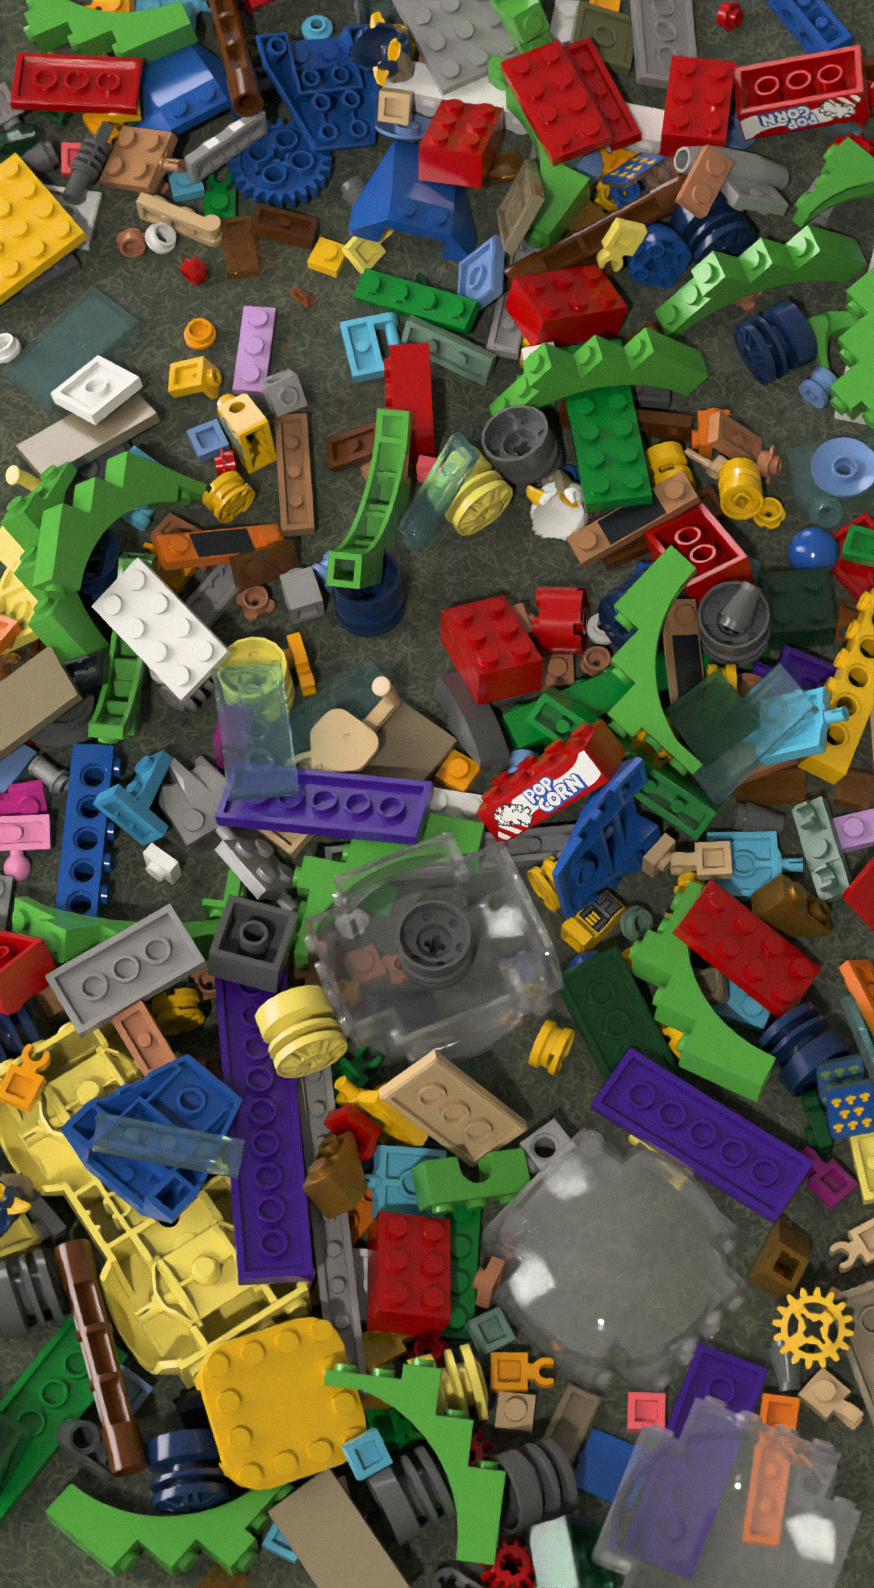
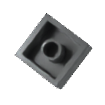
M229 894L209 951L208 975L277 994L296 937L298 912Z

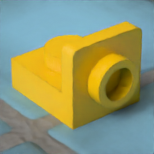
M204 356L171 363L168 393L177 398L203 392L211 400L217 399L219 386L222 381L220 370Z

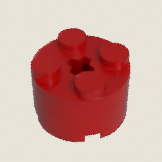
M537 587L536 606L540 607L539 616L533 617L532 632L533 637H537L538 652L557 655H584V651L588 647L587 623L590 619L587 618L585 608L590 607L587 588Z

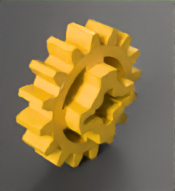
M803 1287L800 1288V1298L796 1299L791 1294L786 1296L790 1304L788 1307L778 1305L777 1310L783 1317L782 1319H774L772 1325L781 1327V1332L773 1335V1338L777 1341L784 1340L785 1344L780 1349L781 1354L789 1351L794 1353L791 1363L796 1364L800 1358L805 1359L806 1369H810L813 1360H818L820 1366L825 1368V1358L830 1356L837 1362L840 1360L836 1352L837 1349H849V1345L843 1339L844 1336H853L854 1331L845 1328V1323H849L853 1318L852 1315H842L841 1311L846 1306L844 1301L836 1305L832 1302L835 1295L834 1292L831 1291L826 1297H822L820 1287H815L813 1295H808ZM811 1302L820 1303L827 1306V1308L821 1312L809 1311L804 1304ZM793 1312L798 1319V1329L789 1337L787 1325ZM802 1313L813 1322L822 1321L823 1324L819 1328L824 1342L813 1333L809 1335L804 1334L803 1331L806 1329V1323L801 1315ZM837 1319L838 1334L833 1343L828 1336V1328ZM805 1343L816 1344L822 1351L810 1353L799 1349V1347Z

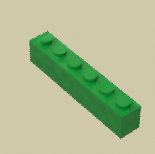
M552 685L542 694L525 719L526 722L553 741L559 738L565 741L572 737L571 733L583 723L588 722L592 725L600 720ZM606 724L626 751L621 762L635 757L643 759L648 783L634 797L689 836L698 840L717 813L721 803L628 738L622 739Z

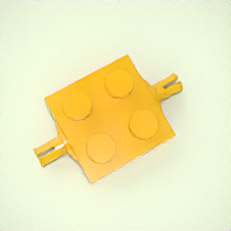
M341 1076L337 1079L334 1087L340 1092L335 1098V1102L340 1107L352 1103L356 1108L360 1109L364 1115L381 1129L378 1137L379 1142L401 1147L424 1148L423 1144L429 1135L380 1098L379 1090L357 1088L346 1076Z

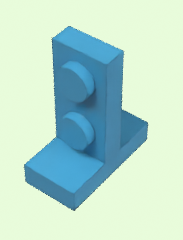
M164 750L141 758L135 766L136 774L132 782L125 789L120 784H117L99 793L93 803L95 807L142 846L163 837L168 829V825L149 810L173 759Z

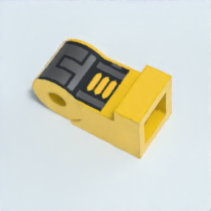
M607 890L600 892L598 900L574 917L567 919L561 925V938L579 954L592 950L620 922L621 915L626 909Z

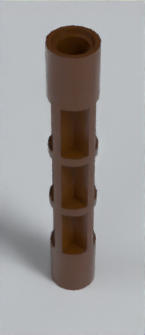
M206 0L213 19L212 28L217 36L220 47L219 56L227 74L226 84L232 108L239 116H254L262 110L264 100L258 77L252 67L250 59L251 50L248 43H246L243 32L244 23L239 15L236 0Z
M679 173L647 190L646 194L618 209L610 210L607 215L582 229L570 232L567 237L539 252L535 251L503 269V280L508 290L510 291L514 277L567 269L581 261H587L590 259V256L604 249L601 241L616 218L643 223L647 226L658 219H664L673 214L680 206L675 202V199L687 177Z
M87 1239L68 1241L57 1246L54 1249V1254L64 1292L68 1296L77 1330L75 1333L76 1338L80 1342L90 1380L88 1382L89 1388L93 1392L103 1429L101 1434L113 1477L130 1476L149 1467L139 1426L132 1412L125 1385L126 1378L119 1363L112 1336V1325L109 1323L99 1287L100 1280L90 1242Z

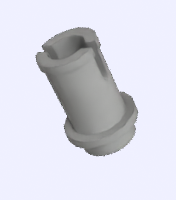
M41 755L37 756L30 763L28 773L38 780L42 779V782L49 787L50 793L63 795L68 791L70 773L67 770H59Z

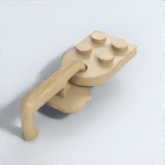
M379 676L373 681L372 690L375 695L382 697V700L363 722L343 709L328 711L310 732L311 751L296 755L284 767L339 773H352L364 769L379 750L380 743L376 733L401 704V699L390 680L385 676ZM256 829L293 859L315 836Z

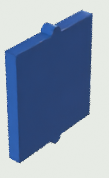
M593 1428L584 1451L578 1454L579 1463L574 1472L577 1489L630 1511L640 1486L645 1485L646 1480L644 1477L654 1453Z

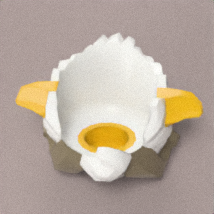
M557 469L541 479L543 485L541 489L531 485L527 486L526 494L530 501L533 502L530 514L533 525L532 531H535V535H541L542 538L549 537L565 541L566 537L587 526L588 521H591L593 518L592 514L594 511H585L581 486L578 483L572 482L566 473Z

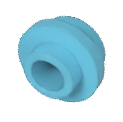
M322 15L310 16L302 24V35L306 40L330 38L333 33L331 21Z

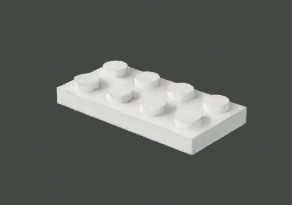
M139 557L130 564L91 606L181 701L186 702L232 653L149 565Z

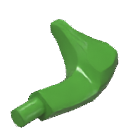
M825 311L806 318L816 341L817 359L815 361L818 366L829 370L828 346L830 342L841 336L859 321L849 311Z

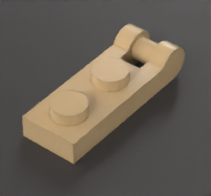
M141 192L136 205L139 218L153 224L167 223L174 229L175 233L211 247H217L223 243L221 221L218 216L213 214L205 217L201 216L189 207L176 206L158 195L151 196Z

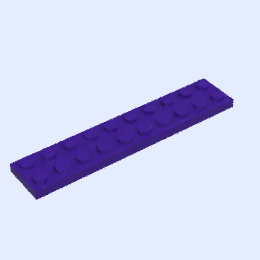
M286 967L277 994L214 977L222 1082L243 1099L226 1135L238 1286L313 1281L314 1272L307 1195L302 1189L305 1182L296 1078H283L277 1075L273 1060L269 1055V1044L264 1042L255 1019V1014L259 1007L277 994L288 990Z

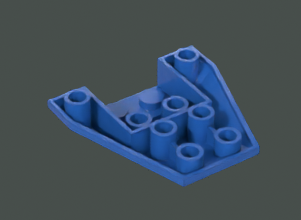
M370 24L346 26L339 37L289 42L287 32L256 36L262 66L314 153L373 147L375 144V122L377 120L380 85L377 84L373 74L364 72L359 66L355 65V62H351L348 56L349 48L357 41L360 31Z

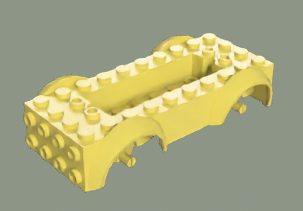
M70 1021L64 1024L58 1030V1033L48 1040L43 1039L32 1044L34 1053L31 1056V1060L33 1061L40 1060L45 1050L50 1052L51 1063L49 1067L39 1072V1075L45 1077L46 1083L31 1113L0 1101V1145L16 1174L22 1173L29 1177L33 1187L40 1196H64L106 1261L100 1274V1283L110 1317L126 1347L145 1370L151 1374L179 1375L189 1390L196 1386L195 1375L198 1374L201 1360L208 1353L209 1348L220 1342L262 1330L290 1319L309 1317V1312L313 1310L309 1295V1289L313 1281L238 1286L230 1174L218 1155L197 1199L180 1215L179 1222L170 1228L162 1226L156 1219L141 1216L90 1173L81 1162L61 1131V1127L87 1102L98 1098V1100L116 1092L118 1087L126 1083L130 1085L145 1078L112 1021L83 1038L79 1036ZM22 1055L17 1059L11 1058L0 1064V1085L11 1063L19 1067L22 1066ZM313 1264V1272H314V1277H315V1275H316V1268H315V1266H314V1264Z

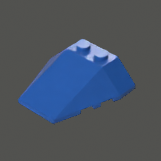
M197 42L145 64L140 90L141 121H135V126L137 128L172 132L177 136L226 109L229 110L235 121L242 118L232 108L226 84L227 74L224 64ZM177 143L172 155L180 151Z
M395 139L352 207L348 235L379 242L384 228L442 241L441 258L461 262L475 251L477 239L465 186L419 180L420 144Z
M639 757L620 762L611 780L590 793L552 871L563 916L568 919L598 900L599 895L597 893L607 886L611 889L619 886L620 880L618 879L626 873L630 872L635 875L641 871L644 855L661 838L659 826L637 814L633 797L648 783L643 759Z
M186 1054L149 1072L147 1077L129 1085L126 1083L118 1087L116 1092L98 1100V1098L87 1102L61 1127V1131L85 1168L141 1216L172 1224L197 1199L243 1099L193 1057Z

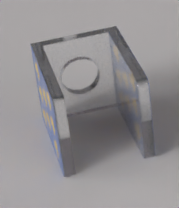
M640 152L601 178V182L603 185L626 189L645 177L648 188L640 193V197L646 194L647 190L668 180L673 175L666 156ZM655 169L659 170V172L662 175L663 181L659 180L654 173Z

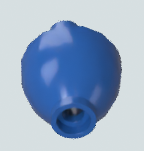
M654 221L645 226L648 233L634 255H627V267L630 277L634 282L643 286L658 285L660 288L666 289L672 287L676 283V278L687 269L692 259V253L685 240L675 229Z

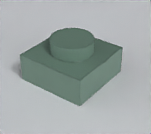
M500 1306L464 1324L480 1357H484L516 1340Z

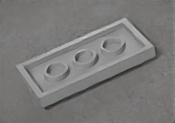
M630 0L637 84L667 89L672 55L697 58L692 0Z
M168 904L46 974L45 978L79 1036L83 1038L111 1022L112 1018L140 1000L143 1002L149 1000L206 967L207 964L171 904Z

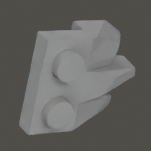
M201 755L195 760V768L190 772L173 758L168 767L173 783H161L156 793L155 802L168 822L172 823L187 848L214 833L220 826L217 825L215 815L228 781L223 774Z

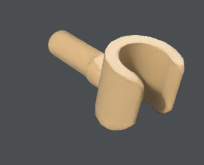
M689 447L684 452L686 456L705 467L706 473L713 479H718V471L721 465L727 461L721 455H718L711 461Z

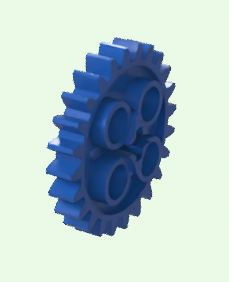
M278 118L277 125H272L267 119L268 133L229 160L231 180L235 181L236 191L243 190L244 199L253 196L254 205H256V202L260 203L263 200L266 201V205L272 206L273 203H277L278 208L283 209L284 203L289 202L290 206L294 209L296 208V200L307 204L308 194L317 198L318 188H326V179L331 178L332 157H330V151L314 153L299 127H295L294 119H291L288 125H283L282 118Z

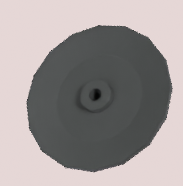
M96 686L79 691L83 699L31 737L30 740L39 745L60 749L73 747V743L84 744L94 739L95 737H88V727L96 710L101 690Z

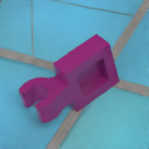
M809 1146L800 1152L815 1162L814 1167L807 1176L810 1178L805 1185L829 1209H834L854 1192L859 1185L834 1159L825 1164Z

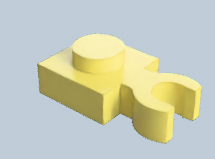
M616 218L601 241L604 249L599 251L596 256L599 268L603 269L605 264L611 261L613 271L618 272L623 266V256H633L648 233L645 224Z

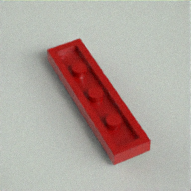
M587 37L563 46L564 51L612 136V144L609 145L611 151L641 141V131L591 38Z

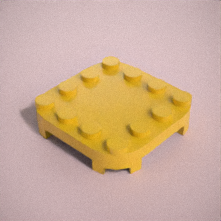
M314 1317L290 1319L262 1330L220 1342L208 1349V1353L201 1360L198 1374L195 1375L196 1390L201 1391L220 1455L221 1463L218 1464L226 1477H229L238 1486L250 1490L272 1489L327 1470V1467L333 1468L345 1463L347 1459L340 1445L367 1431L365 1414L358 1390L324 1385L326 1369L334 1370L335 1363L350 1365L344 1344L337 1330L325 1319Z

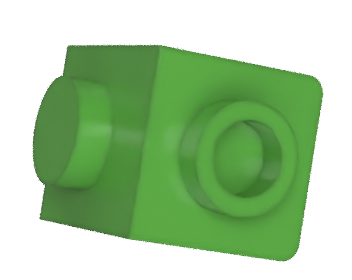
M229 869L224 899H203L202 909L205 917L209 918V920L222 917L229 894L250 899L251 891L232 869Z

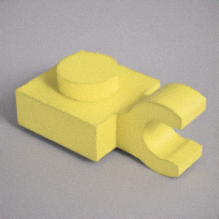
M384 228L379 242L353 236L341 251L357 271L363 274L365 268L371 269L386 253L381 244L394 230Z

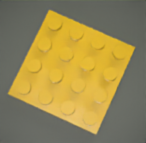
M16 153L0 164L1 305L88 239L83 230Z

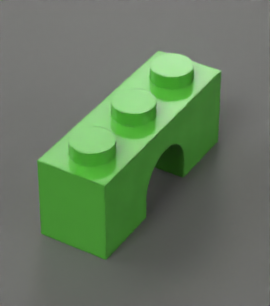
M524 1148L490 1152L478 1159L480 1173L478 1183L471 1182L463 1176L460 1171L458 1157L426 1160L411 1168L419 1212L432 1210L433 1215H443L454 1212V1207L466 1205V1210L472 1211L488 1207L487 1202L499 1201L500 1206L520 1203V1197L532 1191Z

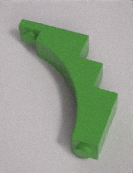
M494 54L488 62L489 83L498 90L506 91V108L519 120L534 144L540 164V179L545 200L523 240L533 248L545 249L559 241L590 198V178L573 170L582 156L554 167L552 166L500 70V62L505 61V59Z
M129 451L107 459L105 480L93 477L76 484L73 506L61 503L42 512L32 587L44 591L46 596L54 599H62L68 594L79 591L88 558L95 544L113 522L131 511L158 510L174 503L177 505H189L191 502L203 497L207 485Z

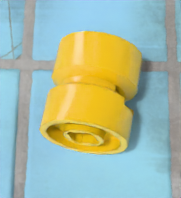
M674 441L663 442L650 447L644 452L651 489L681 471L685 473L693 489H696V483L690 468L687 466V459L680 443Z
M733 458L721 465L718 471L720 507L729 518L746 520L758 514L763 507L761 472L758 465L752 460Z

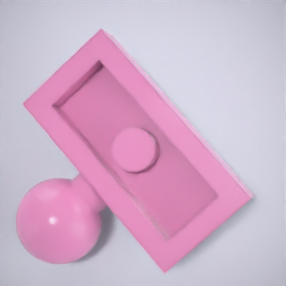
M50 814L0 816V852L10 851V857L6 859L3 866L6 876H13V881H22L31 872V863L24 856V851L52 850Z

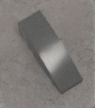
M458 672L437 675L433 698L449 716L447 729L479 768L509 762L510 754L490 704L486 703L477 706Z

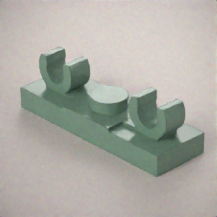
M411 315L406 320L401 344L429 343L430 361L483 386L490 382L497 358L496 354L482 348L483 346L475 345L467 339L440 326L430 324L416 316Z
M820 796L811 801L807 800L795 805L791 811L818 898L830 904L841 899V895L853 881L827 799Z

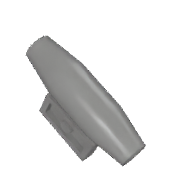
M704 146L680 147L674 156L675 170L688 176ZM712 146L734 162L720 189L727 198L729 206L738 211L747 209L762 215H784L789 205L778 191L785 189L789 181V171L785 166L755 153Z

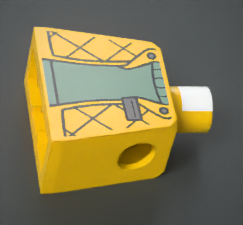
M225 394L220 397L217 402V411L223 433L247 473L251 474L276 461L277 455L269 422L247 394H241L237 397L233 394ZM249 434L253 435L251 443L246 438Z

